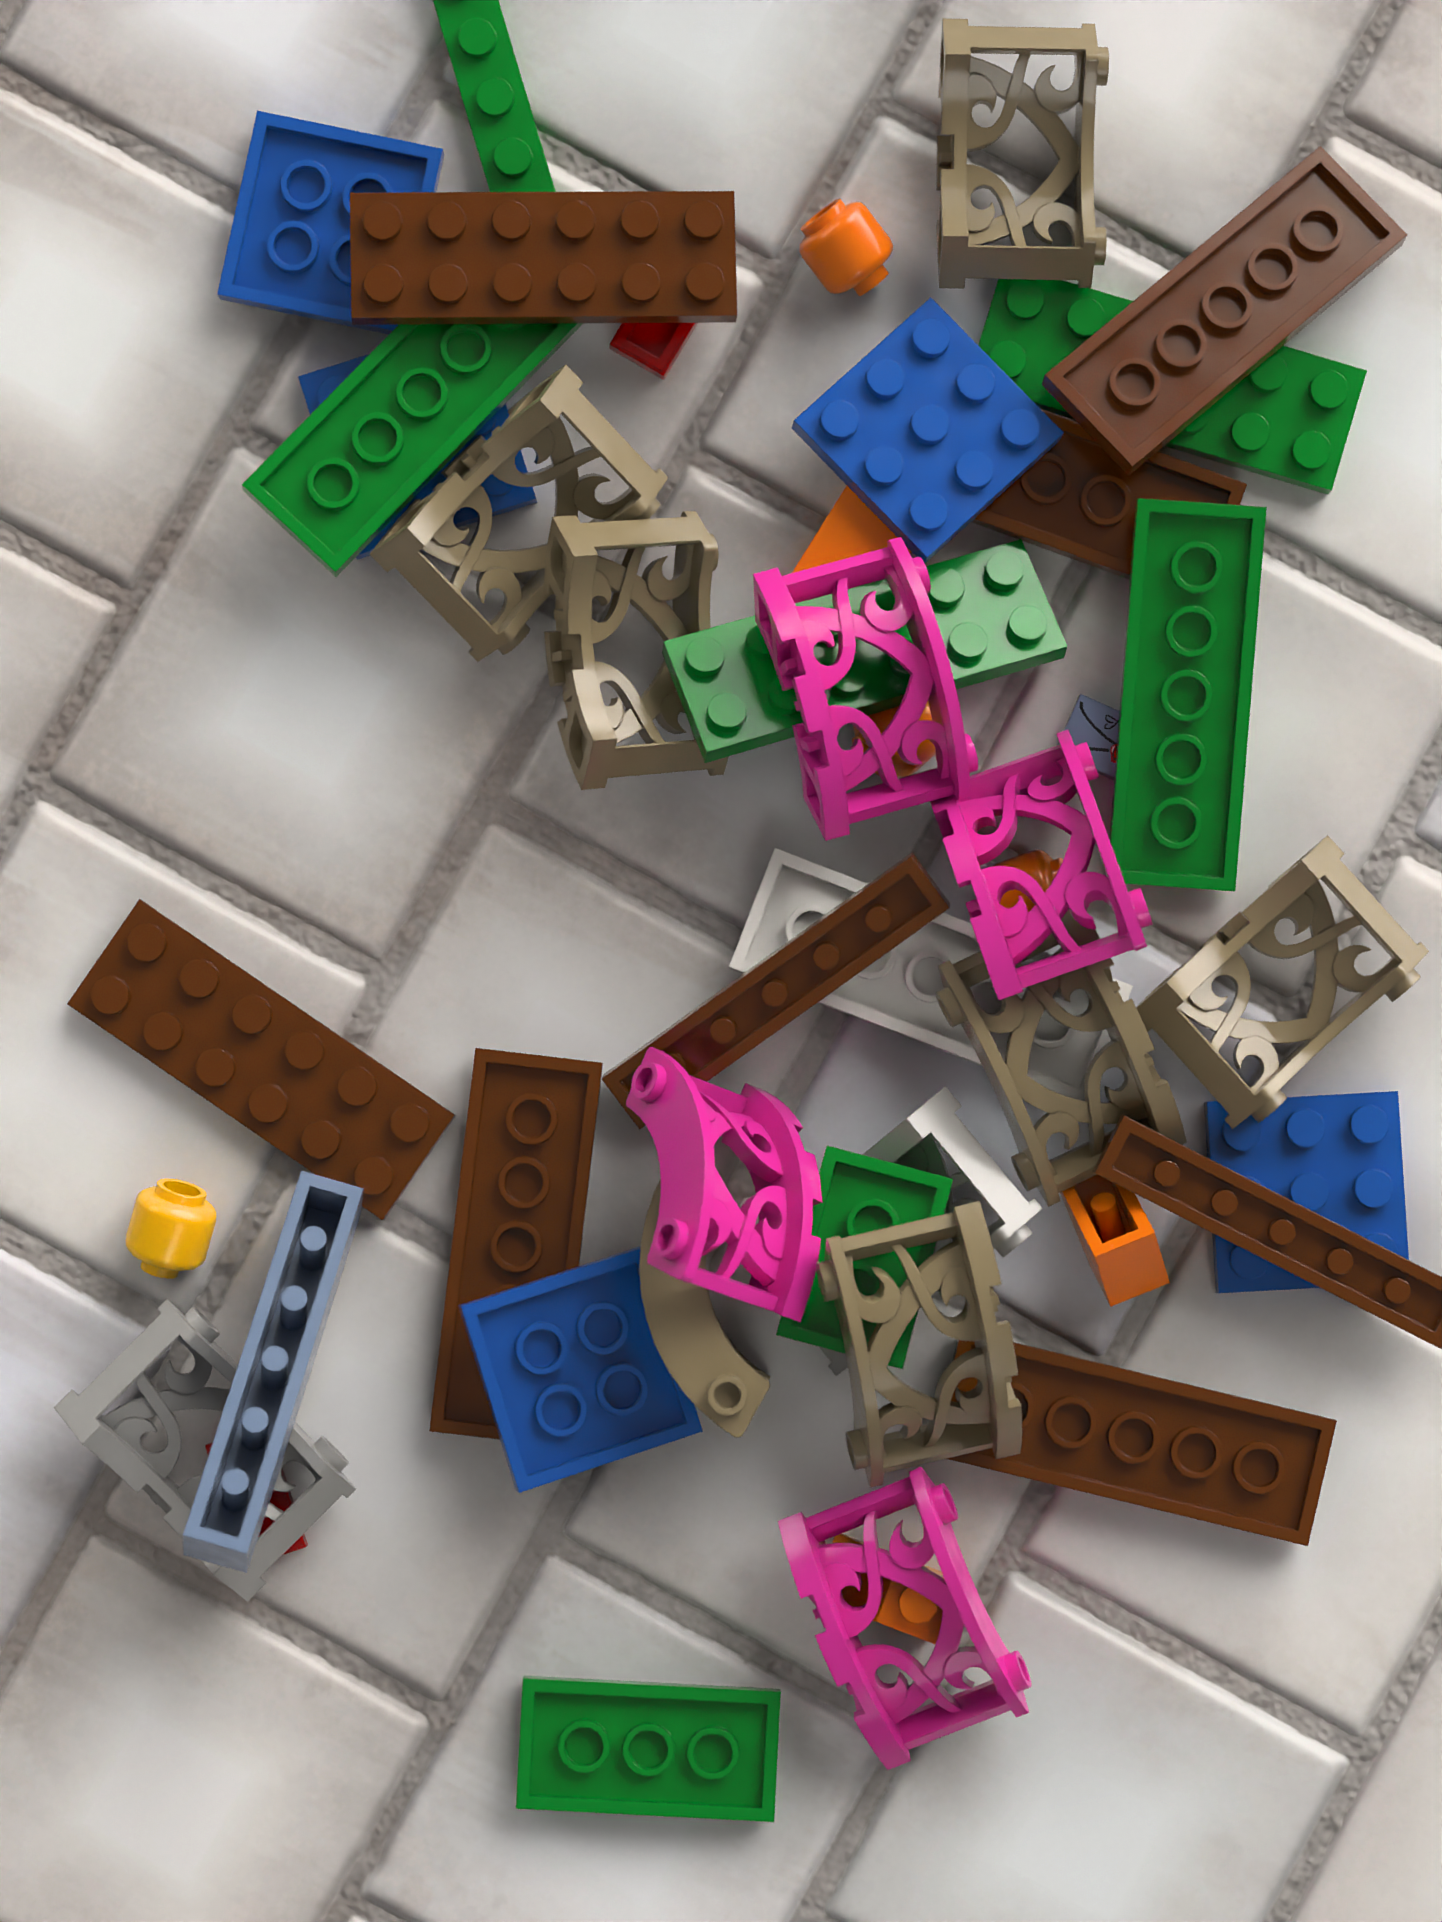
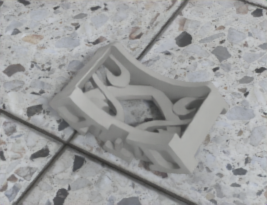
M945 1086L862 1155L953 1179L945 1214L953 1213L956 1206L977 1202V1200L972 1198H962L953 1203L952 1189L963 1183L970 1182L999 1218L987 1228L993 1250L996 1249L1004 1257L1032 1234L1025 1223L1036 1215L1042 1207L1035 1198L1027 1202L955 1114L962 1105ZM939 1146L961 1172L949 1176ZM952 1238L937 1241L935 1252L951 1243ZM938 1290L931 1296L932 1298L938 1294ZM819 1347L831 1361L828 1367L836 1376L848 1368L846 1354Z
M166 1299L158 1307L161 1314L80 1395L72 1389L54 1409L85 1447L115 1471L137 1493L143 1489L150 1496V1499L167 1513L163 1519L183 1539V1532L202 1475L187 1480L179 1487L168 1477L178 1461L182 1444L180 1427L172 1412L189 1409L223 1411L230 1389L204 1386L209 1380L212 1366L232 1384L238 1364L214 1342L220 1333L204 1315L194 1307L186 1314H183ZM177 1340L192 1353L195 1366L189 1373H179L175 1371L171 1360H169L164 1370L166 1383L171 1389L158 1392L145 1374V1371ZM135 1382L143 1397L132 1400L103 1416L102 1414ZM157 1415L165 1428L168 1441L164 1450L153 1453L144 1449L140 1440L145 1432L152 1431L157 1433L156 1426L147 1419ZM296 1422L294 1423L273 1490L287 1492L296 1487V1485L285 1481L282 1476L283 1466L290 1461L303 1464L316 1480L285 1511L269 1502L265 1516L274 1522L258 1537L247 1573L202 1561L215 1577L246 1601H249L266 1584L261 1576L342 1495L348 1498L356 1490L355 1486L341 1472L349 1464L347 1459L325 1437L321 1436L314 1442Z

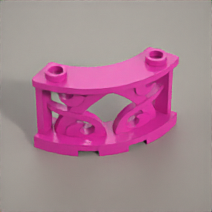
M898 537L888 540V547L791 574L782 576L778 567L753 574L755 622L772 658L782 690L794 688L798 700L794 702L796 711H801L803 722L792 725L799 756L803 798L825 841L849 835V824L955 795L958 801L971 797L970 773L978 770V757L971 737L965 734L962 714L949 659L928 598L931 585L923 559L921 557L911 558L903 539ZM883 579L888 581L895 597L893 609L890 611L881 609L876 604V591L866 594L861 601V616L852 613L847 589ZM832 594L834 609L795 606V603ZM906 624L913 644L895 631ZM831 631L837 632L839 648L836 661L831 666H824L816 660L813 653L816 643L822 642L829 648L834 647ZM855 638L883 651L910 674L902 702L882 734L876 724L863 712L848 706L828 705L825 690L837 684L849 671L855 656ZM928 701L932 721H918ZM847 723L852 724L861 732L869 747L865 752H863L860 739H854L852 746L848 750L841 749L837 742V735L843 725ZM924 740L932 742L935 746L937 768L898 778L891 759L896 751H898L900 758L904 762L911 765H921L922 762L917 756V748ZM878 770L883 783L846 793V791L857 786Z
M1069 730L1056 733L1059 745L970 776L971 797L958 801L955 795L930 801L959 888L972 884L976 899L965 902L998 1000L1023 992L1022 988L1131 950L1143 949L1147 947L1141 929L1153 925L1141 888L1129 892L1127 890L1088 781L1099 778L1088 744L1084 742L1074 745ZM1076 793L1079 797L1085 815L1080 811L1076 810L1075 808L1065 804L1068 801H1070ZM995 816H1002L1001 823L995 832L988 835L977 834L981 828L986 826H992L996 829L997 820ZM1018 816L1050 823L1071 835L1063 862L1045 893L1033 877L1020 869L1008 866H993L984 869L980 867L999 856L1011 843L1017 830ZM1095 843L1107 876L1097 872H1087ZM1016 889L1027 895L1035 906L1028 912L1023 898L1019 895L1018 903L1014 907L1005 908L1000 904L1002 896L1006 892ZM1095 900L1104 901L1115 914L1118 933L1078 946L1061 921L1069 909L1072 917L1081 926L1092 930L1097 929L1094 919L1087 913V909L1090 903ZM1051 933L1064 950V952L1024 966L1015 967V965L1036 950Z
M649 1047L641 1065L633 1075L631 1090L626 1100V1106L634 1111L647 1126L653 1138L660 1165L661 1197L659 1215L647 1263L678 1280L698 1285L801 1322L816 1274V1263H818L821 1238L811 1234L813 1206L822 1203V1192L815 1154L804 1150L799 1136V1132L803 1129L800 1121L782 1101L763 1089L745 1083L741 1094L732 1092L689 1075L670 1055L654 1047ZM720 1136L723 1137L721 1142L729 1146L735 1155L746 1165L755 1187L756 1194L747 1199L741 1208L732 1198L715 1167L714 1144ZM759 1215V1222L756 1224V1220ZM726 1241L728 1245L716 1273L698 1267L702 1256L707 1255ZM740 1263L751 1275L749 1284L730 1278Z
M922 1467L909 1471V1477L807 1518L802 1512L778 1521L783 1545L801 1599L807 1596L816 1606L812 1610L815 1619L820 1618L823 1627L826 1629V1631L814 1635L836 1686L839 1687L846 1684L849 1695L853 1694L857 1710L854 1712V1720L866 1741L887 1770L910 1762V1749L1008 1711H1012L1016 1718L1029 1713L1023 1691L1032 1686L1027 1666L1017 1650L1011 1653L1008 1651L976 1590L951 1522L958 1520V1513L947 1486L944 1483L936 1486ZM915 1504L924 1528L923 1538L919 1542L913 1543L906 1540L902 1534L903 1520H901L891 1535L889 1551L879 1548L876 1520ZM864 1525V1545L855 1543L826 1544L824 1541ZM934 1553L944 1578L924 1567ZM860 1573H867L869 1588L867 1603L863 1606L853 1607L844 1600L842 1589L850 1585L860 1591L862 1586ZM883 1577L915 1590L943 1609L938 1639L924 1667L912 1655L897 1647L884 1644L862 1646L858 1634L869 1626L879 1609L883 1595ZM965 1625L974 1646L958 1648ZM884 1664L895 1665L909 1675L913 1682L909 1685L906 1677L899 1672L896 1682L884 1683L879 1679L877 1669ZM970 1667H978L987 1672L992 1680L973 1687L975 1682L968 1679L964 1671ZM945 1678L950 1685L967 1690L950 1695L940 1683ZM929 1697L934 1701L919 1708Z

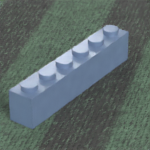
M304 1171L300 1173L183 1532V1555L244 1573L248 1571L361 1216L363 1188Z

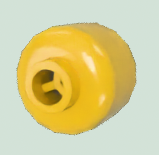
M167 1178L158 1180L156 1186L148 1187L138 1193L127 1229L125 1245L133 1256L142 1261L140 1267L144 1272L160 1278L173 1279L178 1277L179 1271L193 1270L204 1263L216 1224V1210L206 1200L207 1193L202 1188L186 1181Z

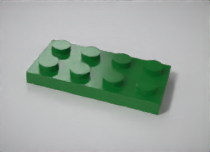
M524 1676L522 1683L516 1809L774 1822L781 1689Z

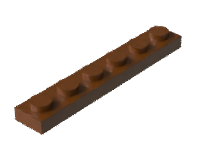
M910 853L603 1075L602 1081L639 1130L646 1125L634 1111L626 1106V1100L631 1090L633 1075L641 1065L649 1047H654L670 1055L689 1075L707 1082L950 908L951 903L914 853Z
M1121 1114L1092 1172L1440 1349L1442 1348L1441 1276Z

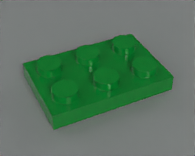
M826 1146L819 1172L822 1203L813 1206L811 1234L821 1238L818 1262H822L825 1259L826 1238L835 1236L844 1238L944 1215L953 1179ZM937 1241L906 1248L917 1267L934 1254ZM894 1251L853 1261L854 1280L858 1291L863 1295L871 1296L880 1287V1280L871 1267H877L886 1271L898 1288L907 1279L899 1258ZM816 1272L801 1322L781 1316L776 1335L846 1354L834 1300L824 1301ZM919 1310L899 1338L888 1366L904 1369ZM861 1318L868 1346L877 1323Z

